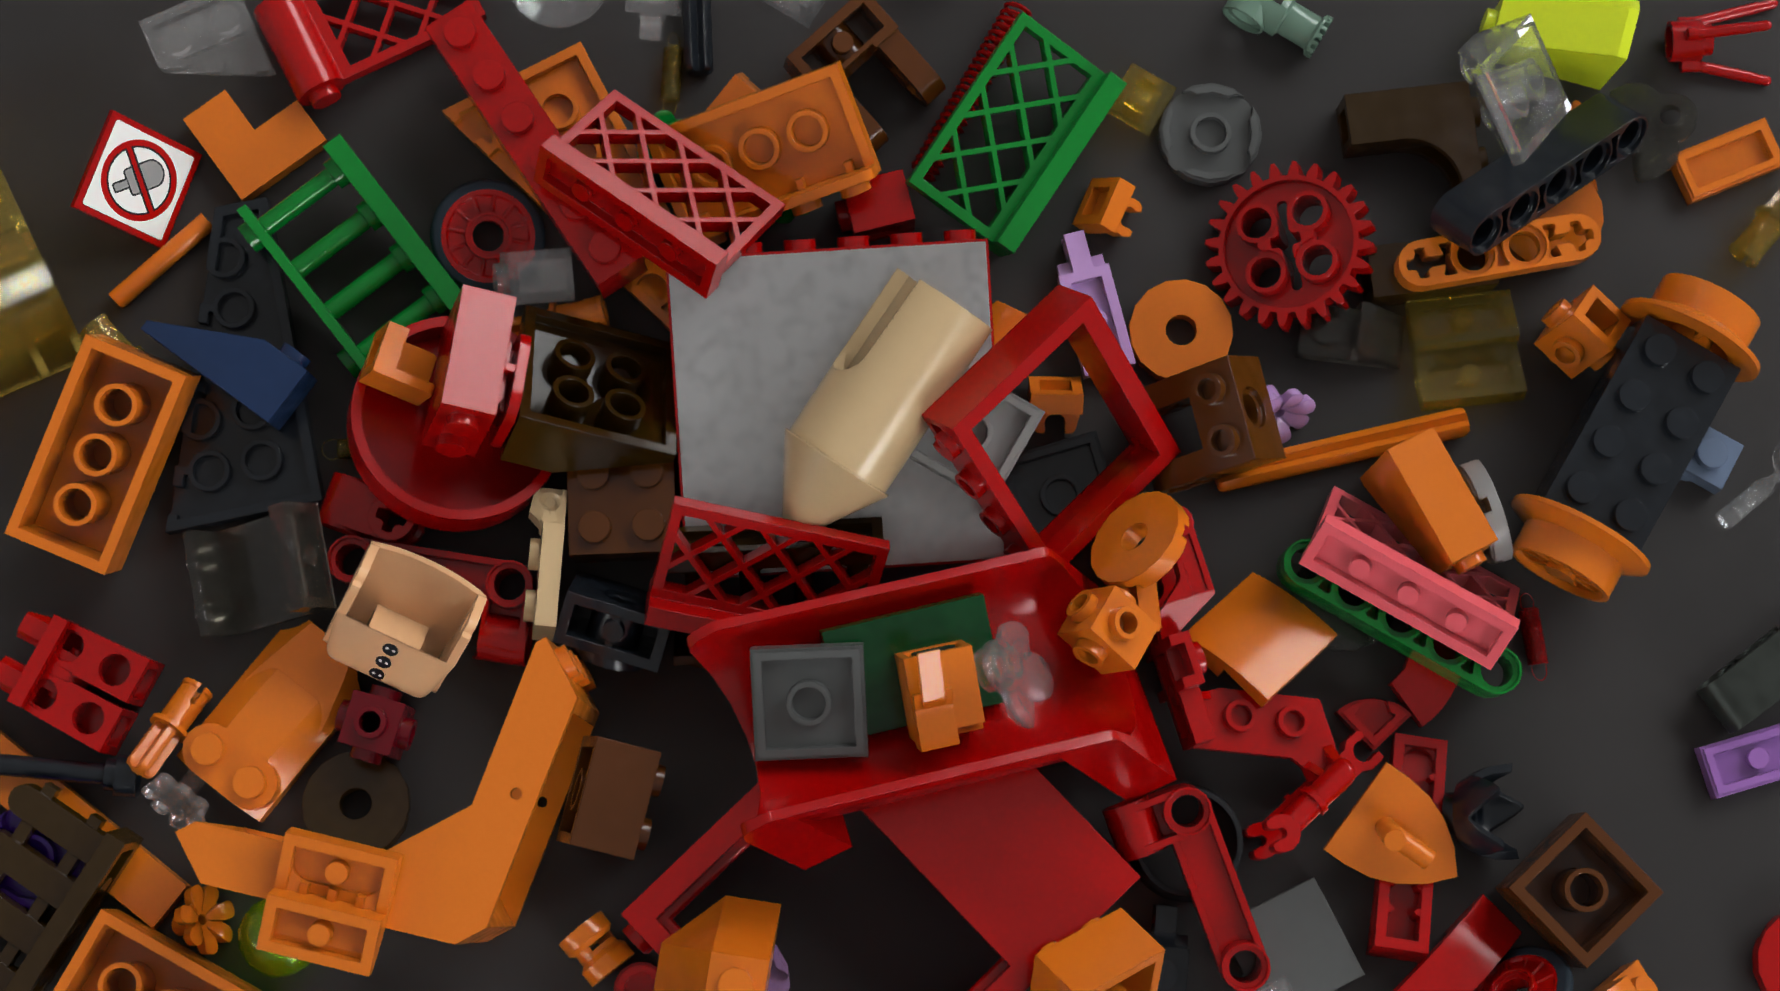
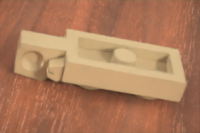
M540 488L533 495L528 518L539 529L538 534L541 536V539L530 538L527 570L538 571L536 590L526 589L523 622H533L532 640H541L547 637L550 641H553L556 631L567 490Z

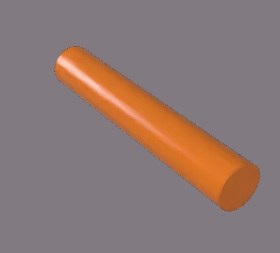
M200 213L108 293L109 296L124 309L209 235L212 230V224Z

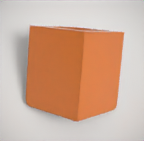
M389 321L375 333L358 382L419 406L432 396L435 385L430 383L429 380L437 359L436 355L407 343L406 340L410 329Z

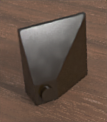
M526 305L523 310L519 333L530 335L532 338L519 412L513 427L501 447L500 460L552 473L673 462L676 457V418L671 343Z

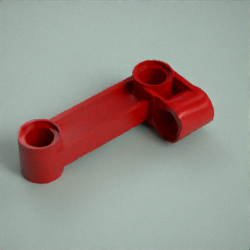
M345 535L336 539L327 552L328 569L336 579L348 586L354 575H347L345 573V557L356 549H363L366 552L371 541L413 552L463 577L487 596V601L481 614L477 650L472 659L523 667L527 665L533 643V622H523L526 589L536 590L537 579L522 563L515 560H502L361 538L356 535ZM510 574L523 575L525 579L523 593L513 600L503 599L499 592L501 581Z
M1180 783L1151 794H1146L1131 802L1121 801L1102 810L1116 851L1126 862L1146 857L1164 849L1170 844L1172 845L1216 963V968L1221 977L1237 991H1256L1262 987L1270 975V959L1264 949L1213 812L1212 803L1207 795L1193 785ZM1183 795L1195 796L1199 803L1197 817L1190 823H1176L1171 813L1173 803ZM1244 950L1254 952L1256 956L1254 970L1244 977L1233 976L1230 973L1229 964L1234 954Z

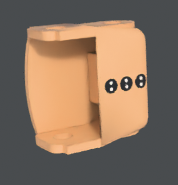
M371 541L327 628L323 641L327 642V652L334 660L413 697H426L431 691L434 693L438 691L447 674L457 664L476 629L486 604L487 596L463 577L432 560L399 547Z

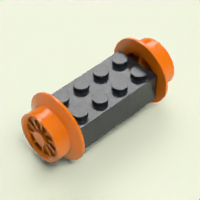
M1682 273L1666 274L1662 277L1651 298H1630L1622 304L1620 310L1631 319V322L1617 347L1616 353L1610 359L1534 495L1517 494L1511 502L1514 512L1524 523L1512 544L1513 557L1538 577L1578 597L1594 602H1607L1621 576L1643 577L1648 575L1651 563L1641 552V549L1733 383L1752 381L1757 378L1761 370L1757 357L1748 348L1761 325L1757 313L1747 303L1728 290L1692 275Z

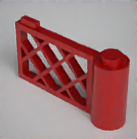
M264 0L254 9L253 15L299 104L302 106L312 105L314 109H323L341 98L340 91L346 84L432 45L433 43L425 27L443 16L434 13L438 0H430L426 10L400 2V0H363L388 8L380 31L353 23L361 0L351 1L345 20L323 14L316 0ZM470 0L482 19L486 20V13L479 0ZM396 11L422 19L417 35L404 40L388 34ZM331 27L341 30L338 39H336ZM349 33L376 41L370 57L355 64H349L343 52ZM384 44H387V45H390V46H391V47H389V48H387V49H385V50L382 51V48H383V45H384Z

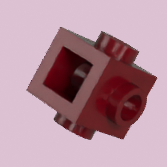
M372 684L369 693L354 689L351 700L344 699L336 715L334 729L340 731L337 741L352 747L349 757L379 766L383 756L400 761L403 750L408 751L413 743L418 721L413 719L416 710L404 703H400L403 693ZM377 713L380 717L379 728L371 733L366 732L365 729L370 714Z

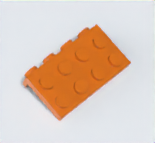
M840 61L668 124L785 204L784 211L791 209L793 216L803 215L823 206L821 198L830 194L840 192L842 199H846L871 189L869 180L875 178L882 170ZM647 144L653 159H676L675 152L664 144ZM659 173L664 188H682L679 173ZM690 173L693 188H719L717 180L707 173ZM722 202L696 203L699 217H725ZM733 202L736 217H759L763 213L762 210L750 202ZM671 203L677 218L688 217L685 203ZM702 232L703 236L717 245L727 240L725 232Z

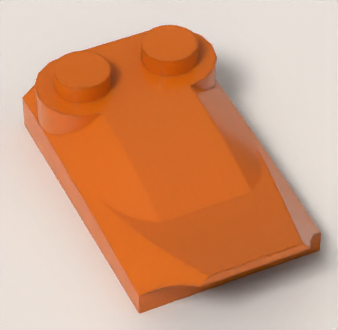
M310 620L299 626L280 630L205 721L187 734L183 741L182 749L176 755L193 773L232 804L259 822L266 820L337 731L334 729L335 719L344 699L351 700L354 689L361 691L357 670L329 656L327 642L323 641L326 632Z

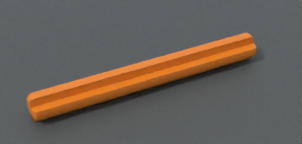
M1459 407L1283 448L1286 456L1285 459L1244 473L1232 474L1217 479L1215 483L1219 491L1226 492L1378 457L1387 449L1431 427H1434L1442 442L1461 438L1470 432V424L1464 408Z

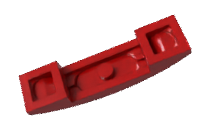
M1480 894L1445 931L1447 935L1393 991H1474L1504 957L1522 932L1484 894Z

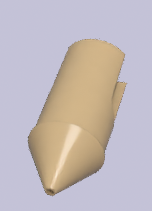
M897 268L791 428H785L782 518L825 527L888 497L889 495L886 494L888 488L929 428L922 414L963 376L992 332V329L975 315L921 279L916 282Z

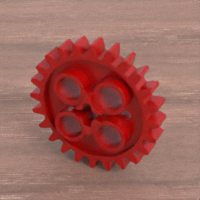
M1297 161L1291 162L1287 175H1283L1275 163L1270 164L1269 179L1264 181L1255 171L1250 172L1253 187L1246 190L1235 183L1232 187L1238 197L1237 201L1233 204L1220 200L1218 203L1227 214L1225 219H1210L1209 221L1212 228L1220 233L1219 237L1205 240L1206 247L1210 251L1219 254L1206 261V266L1212 272H1222L1212 281L1213 286L1218 291L1228 290L1223 300L1230 308L1241 304L1239 314L1246 321L1250 320L1258 312V323L1264 329L1269 328L1275 317H1277L1279 327L1284 332H1289L1293 318H1298L1306 330L1311 329L1312 314L1318 313L1327 323L1330 322V305L1335 303L1340 308L1347 310L1350 307L1343 294L1347 290L1361 294L1364 291L1355 279L1356 275L1373 273L1372 267L1362 259V256L1377 253L1375 244L1363 239L1376 231L1372 221L1360 220L1370 211L1364 201L1352 203L1358 194L1352 184L1346 185L1339 190L1342 179L1337 172L1333 171L1323 180V171L1315 163L1309 168L1306 176L1303 175L1302 168ZM1282 203L1287 204L1288 229L1298 241L1293 244L1292 250L1302 280V287L1299 290H1294L1293 264L1283 252V250L1288 248L1289 244L1279 214V206ZM1311 206L1323 207L1322 215L1317 222L1311 225L1300 224V217L1307 208ZM1264 218L1271 219V227L1264 236L1259 238L1250 237V229L1256 221ZM1321 255L1332 256V264L1325 273L1321 275L1309 274L1310 265L1316 257ZM1271 267L1281 268L1280 278L1273 286L1268 288L1259 287L1260 276L1265 270Z

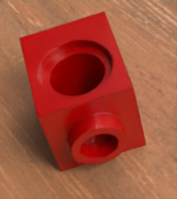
M903 169L879 174L869 180L871 189L856 196L834 202L841 232L851 230L852 236H869V242L888 238L890 234L915 231L916 218L908 187L905 183L906 179Z

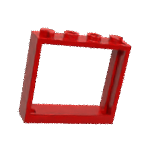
M1059 284L922 414L925 422L935 435L936 441L932 445L944 458L951 461L957 469L958 473L955 475L956 482L967 495L979 503L983 510L979 514L980 519L992 533L1001 537L1007 547L1003 551L1004 555L1048 547L1070 562L1097 535L1098 530L1113 511L1125 501L1137 496L1181 452L1093 298ZM1068 339L1130 445L1038 534L972 429L1054 350Z

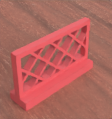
M1336 486L1332 488L1325 501L1311 541L1304 550L1298 564L1491 670L1519 629L1520 619L1515 617L1520 588L1479 565L1461 575L1457 574L1454 567L1441 574L1435 573L1387 514Z

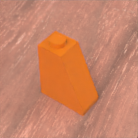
M1434 427L1387 449L1360 477L1367 491L1432 571L1437 574H1441L1454 567L1457 574L1461 575L1477 567L1487 560L1483 552L1498 541Z

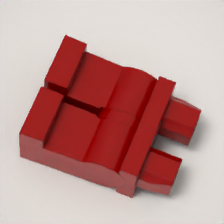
M28 611L17 629L16 637L36 646L26 665L6 655L0 660V688L9 694L6 701L23 708L97 752L116 756L139 713L87 688V686L91 684L128 704L143 707L165 665L69 619L55 614L51 618Z

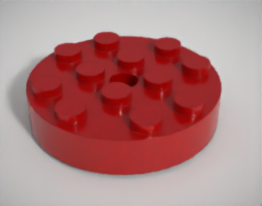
M448 316L428 318L406 326V328L410 329L406 342L435 354L437 358L442 331ZM511 332L509 340L512 346L518 337L513 332ZM437 359L429 380L430 383H433ZM361 369L347 413V439L351 457L359 475L369 490L380 502L401 517L415 524L442 531L463 532L485 529L500 524L525 509L532 502L533 495L540 488H543L549 480L552 472L500 460L501 448L489 446L490 428L475 457L469 455L449 457L438 453L434 447L421 445L430 398L417 406L360 383L358 380L362 372Z

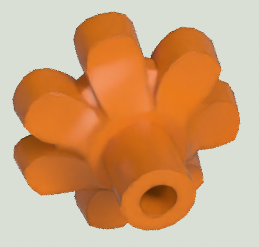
M196 884L184 892L185 905L175 909L171 926L176 935L183 936L188 946H197L200 954L213 955L218 952V943H230L232 941L233 931L229 925L223 923V920L232 918L235 915V909L232 902L228 900L217 904L219 897L217 887L209 885L201 887L199 884Z

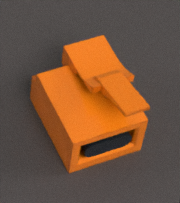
M961 639L894 653L909 738L916 743L918 750L926 752L960 744L958 734L984 728L983 722H985L971 644Z

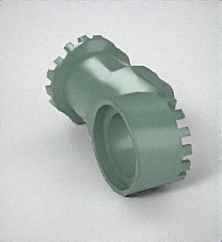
M1227 0L1222 8L1225 17L1237 27L1253 34H1260L1262 32L1270 36L1279 34L1301 47L1303 55L1309 59L1334 19L1328 14L1321 17L1297 3L1296 0H1284L1281 5L1273 0Z

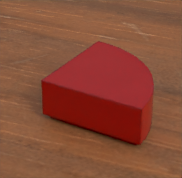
M1376 698L1359 699L1342 706L1334 712L1352 733L1360 730L1364 733L1365 737L1360 741L1370 752L1380 746L1412 715L1395 702Z

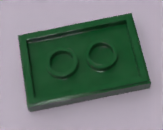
M980 592L819 630L821 643L864 642L868 735L907 726L894 653L962 639L972 645L982 706L987 707L1005 702L984 594Z

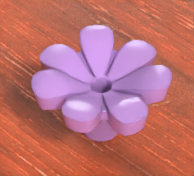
M1266 385L1283 444L1291 438L1289 428L1291 426L1295 429L1304 427L1310 419L1307 414L1312 413L1316 405L1312 398L1307 394L1303 395L1298 389H1288L1280 395L1275 386Z

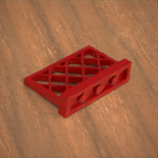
M615 89L562 137L559 138L553 134L540 145L533 179L534 182L705 299L719 287L722 274L783 214L785 204ZM615 111L632 123L633 130H607L605 119ZM577 144H600L602 159H590L574 147ZM610 144H636L639 159H612ZM647 144H664L675 152L676 159H650ZM615 173H642L645 188H633L618 178ZM653 173H679L682 188H656ZM690 173H707L717 180L719 188H693ZM722 202L725 217H699L696 203ZM733 202H750L762 210L763 213L759 217H736ZM659 203H685L688 217L677 218L659 206ZM702 232H729L731 245L724 250L703 236Z
M674 495L654 576L650 580L646 595L644 625L691 634L693 631L716 620L785 606L778 604L772 594L794 582L797 583L806 596L807 600L805 601L857 590L862 585H864V588L879 585L890 551V542L885 539L805 524L790 519ZM682 515L706 520L714 532L690 544L679 529ZM745 529L760 531L767 543L743 555L731 536ZM799 540L813 542L821 554L797 566L785 548ZM721 542L734 561L710 572L698 554ZM676 543L680 550L673 553L674 545ZM853 551L874 555L870 567L852 577L848 575L838 559ZM775 553L787 569V572L763 583L751 565ZM686 560H689L701 577L688 585L665 581L668 570ZM829 564L841 582L816 594L805 576ZM742 571L755 588L741 596L725 593L719 582Z

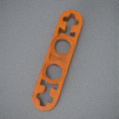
M1570 213L1536 219L1484 253L1485 264L1479 270L1464 268L1457 258L1459 246L1445 237L1437 236L1420 239L1408 243L1397 255L1394 262V275L1397 282L1403 288L1412 292H1424L1574 266L1585 262L1598 250L1601 243V230L1597 222L1583 213ZM1570 227L1574 228L1576 235H1585L1587 241L1579 247V251H1576L1573 243L1559 244L1550 251L1553 257H1549V241L1563 238L1570 231ZM1544 230H1548V231H1549L1548 237H1547V234H1546V232H1545ZM1516 235L1530 237L1537 247L1535 259L1531 261L1517 260L1509 249L1511 238ZM1441 248L1446 249L1445 264L1431 267L1425 273L1424 278H1420L1417 270H1408L1407 265L1414 259L1415 254H1419L1422 262L1439 260L1443 255ZM1446 267L1450 275H1445Z

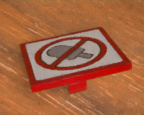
M110 110L70 207L160 249L168 241L202 154L114 110Z

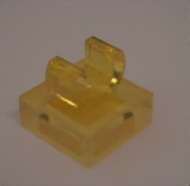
M1132 63L1122 79L1127 85L1108 113L1150 136L1177 88Z

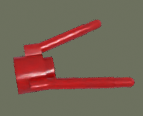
M1765 0L1699 16L1677 17V21H1668L1664 41L1667 61L1680 62V73L1701 72L1763 86L1770 85L1771 78L1769 76L1701 60L1703 56L1712 55L1714 37L1767 31L1772 27V23L1769 20L1712 26V24L1775 9L1778 6V1Z

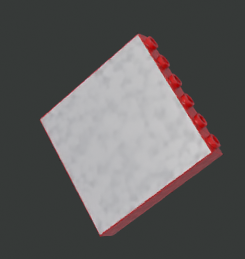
M975 229L943 231L944 241L923 242L922 232L890 234L891 244L869 246V236L837 237V248L816 249L815 239L783 241L784 251L763 252L762 242H754L722 274L719 287L707 299L666 272L681 497L782 518L785 428H791L897 268L916 282L921 279L968 310L992 329V332L969 365V368H971L994 346L988 238L976 239ZM908 458L886 492L889 495L888 497L842 518L882 517L883 538L890 542V551L884 568L981 562L986 559L1004 556L1003 551L1006 549V545L1001 537L992 533L980 519L979 514L983 510L977 500L971 498L957 485ZM682 515L683 527L709 525L706 520ZM824 566L815 572H828L833 570L830 566ZM786 568L760 570L761 576L780 575L787 572ZM739 572L729 578L739 577Z

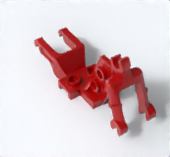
M1182 506L1189 517V528L1185 525L1182 535L1187 539L1182 555L1173 568L1157 581L1160 589L1158 600L1162 628L1159 632L1155 633L1148 646L1149 650L1144 653L1147 663L1154 662L1163 688L1162 691L1157 693L1160 704L1165 702L1168 704L1183 751L1199 749L1289 759L1301 768L1306 781L1291 795L1287 793L1283 797V803L1264 821L1248 825L1242 830L1243 837L1246 839L1255 837L1261 839V846L1249 852L1251 860L1261 861L1272 857L1274 854H1282L1293 850L1300 841L1301 831L1319 814L1323 816L1329 810L1328 806L1353 784L1355 778L1360 773L1373 770L1383 760L1384 756L1378 751L1370 755L1365 762L1355 757L1353 752L1354 745L1365 737L1361 730L1350 734L1340 743L1339 751H1337L1321 701L1317 698L1276 694L1268 703L1261 707L1245 690L1216 688L1208 691L1200 690L1199 686L1206 682L1203 673L1207 672L1205 654L1198 642H1192L1189 630L1183 632L1181 630L1214 596L1215 589L1194 529L1193 516L1187 508Z

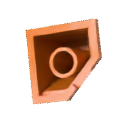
M724 896L661 943L653 991H768L781 904Z

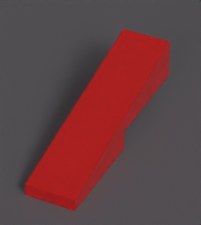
M1395 733L1392 736L1389 764L1407 775L1424 790L1442 814L1448 740ZM1375 879L1366 955L1420 963L1429 954L1434 883L1395 884Z

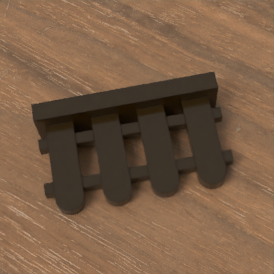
M52 782L45 783L43 788L32 783L15 787L9 794L8 805L13 814L22 820L14 833L6 829H0V884L5 876L8 875L38 896L28 910L0 890V936L8 941L0 954V991H45L144 840V838L128 827L106 833L102 830L107 821L97 813L91 814L86 819L57 799L62 789ZM35 830H38L67 850L59 864H56L27 844ZM80 861H83L86 865L77 878L72 874ZM53 906L57 910L47 923L43 918L50 907ZM21 952H24L27 956L20 967L17 968L13 964Z

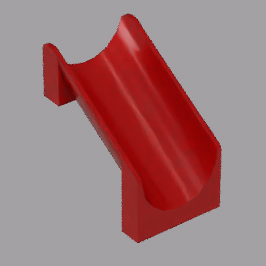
M1048 547L1035 548L986 559L977 563L737 617L733 616L716 620L693 631L686 639L689 652L711 674L731 704L747 737L756 765L760 801L757 816L740 824L744 841L803 870L813 867L852 847L843 814L1063 761H1066L1127 802L1142 797L1177 780L1137 670L1101 675L1094 667L1078 660L1072 652L1073 648L1057 634L1068 616L1066 610L1071 600L1083 590L1100 587ZM977 592L984 594L1005 702L983 707L985 718L983 729L958 734L960 740L958 745L921 752L917 749L916 743L909 738L908 728L905 726L868 735V757L755 761L749 651L751 646L821 644L819 634L821 629Z

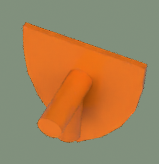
M1385 762L1323 848L1333 857L1370 878L1395 884H1429L1458 877L1455 847L1444 817L1424 790L1388 762Z

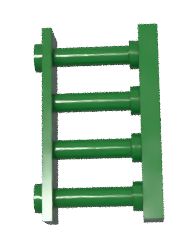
M338 134L323 145V148L330 156L323 163L324 170L259 218L244 204L236 210L245 221L237 228L256 252H259L264 247L269 251L344 347L336 355L356 379L366 361L374 335L379 329L356 345L337 319L403 270L408 274L414 268H417L428 283L421 290L424 295L389 320L404 327L425 320L436 311L439 315L447 310L451 312L460 288L344 138ZM351 183L363 199V201L355 206L358 211L293 260H290L271 235L338 185L343 189ZM384 226L396 241V243L388 248L391 253L323 303L305 277L371 227L376 231Z

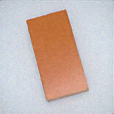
M1764 117L1674 153L1666 160L1688 206L1780 169V149Z

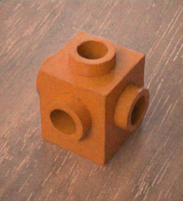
M1593 284L1571 302H1568L1565 298L1560 299L1545 313L1541 321L1546 326L1534 344L1550 361L1555 363L1567 376L1573 379L1588 367H1591L1594 371L1599 370L1614 356L1617 351L1615 345L1630 324L1631 319Z
M1116 585L1083 590L1078 593L1069 603L1066 610L1068 616L1057 634L1073 648L1072 652L1078 660L1094 667L1102 675L1135 670L1159 625L1136 605V599L1132 594Z

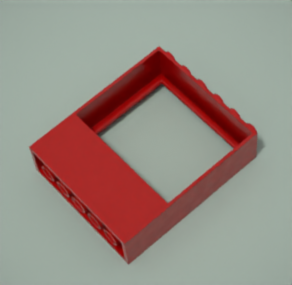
M1037 768L861 810L1001 957L968 991H1026L1031 986L1035 955L1046 944L1053 941L1059 942L1081 930L1091 919L1100 918L1141 877ZM759 782L621 913L629 923L622 930L623 933L643 954H649L653 949L658 955L660 954L661 943L681 929L673 919L751 845L744 841L740 824L757 816L760 801Z

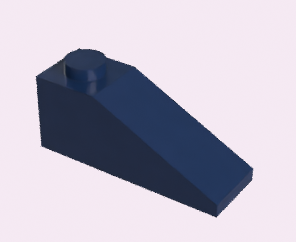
M148 320L141 327V330L278 431H280L318 381L306 370L311 361L286 342L278 350L264 339Z

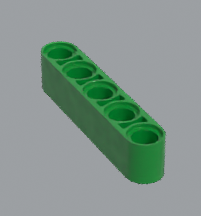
M1300 539L1294 542L1279 556L1276 564L1277 576L1281 584L1288 590L1470 693L1482 698H1494L1513 690L1519 684L1522 676V664L1518 656L1507 647L1497 660L1503 669L1502 682L1496 687L1489 685L1481 675L1482 665L1457 651L1452 659H1444L1436 653L1433 645L1434 639L1410 625L1406 632L1394 631L1386 621L1385 611L1363 599L1358 606L1346 604L1339 595V586L1316 573L1312 579H1304L1297 576L1291 567L1292 556L1295 553H1303L1311 539Z

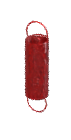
M1533 601L1532 608H1522L1523 611L1518 612L1527 664L1532 665V667L1535 664L1546 663L1547 665L1549 663L1539 608L1534 607Z

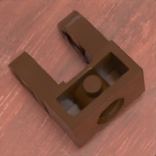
M876 0L848 1L786 57L783 68L794 78L840 61L846 77L849 78L875 55L909 94L925 107L946 90L940 76L898 30L899 26ZM855 98L876 153L889 141V138L878 122Z
M1226 355L1144 386L1160 416L1192 406L1203 449L1173 459L1152 480L1154 491H1160L1167 495L1232 474L1244 473L1286 458L1259 357Z

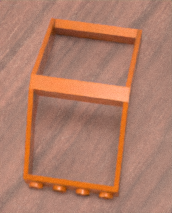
M547 637L535 643L472 805L387 849L404 854L386 924L387 929L458 945L488 942L516 927L568 795L583 736H591L600 714L589 694V691L597 688L584 661L580 660L577 655H574L571 649L568 650L565 644L558 647ZM545 797L547 799L545 807L538 805L539 798ZM195 821L175 832L201 884L266 899L267 894L274 888L284 836L246 827Z

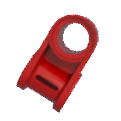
M334 472L316 520V523L346 535H356L368 539L412 546L419 542L425 533L424 526L409 520L406 521L404 526L395 525L391 528L387 524L390 516L399 517L400 515L380 502L363 480L339 472Z

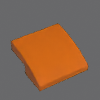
M1254 572L1189 629L1192 642H1198L1203 649L1207 667L1217 677L1226 671L1261 707L1268 703L1338 636L1328 624L1298 599Z
M290 827L285 832L274 888L266 897L256 949L369 977L372 974L385 932L404 854Z

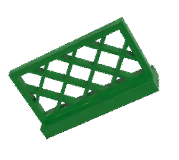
M1023 11L1018 14L905 183L967 229H975L976 235L979 238H988L989 250L998 257L1014 254L1127 83L1112 71L1108 73L1101 71ZM1023 30L1039 41L1042 62L1017 65L1014 43ZM1051 51L1061 59L1052 60ZM1006 56L1008 68L997 69ZM1070 65L1084 75L1086 80L1076 94L1059 97L1054 67ZM1044 69L1049 99L1024 102L1019 73ZM1009 74L1014 104L989 108L986 84L991 77ZM976 99H978L979 110L969 111ZM1070 102L1062 114L1060 104ZM1050 105L1053 129L1046 137L1031 139L1025 109ZM1016 111L1021 141L996 145L991 115ZM981 117L986 147L961 151L957 127L963 119ZM949 141L951 152L940 154ZM1042 144L1034 156L1032 145ZM1022 147L1025 171L1019 179L1002 181L997 151ZM987 153L992 183L967 187L962 157ZM952 159L957 189L940 192L923 179L934 162ZM1014 186L1005 199L1004 188ZM994 189L997 213L989 225L986 226L972 215L968 194ZM959 195L960 206L948 197Z

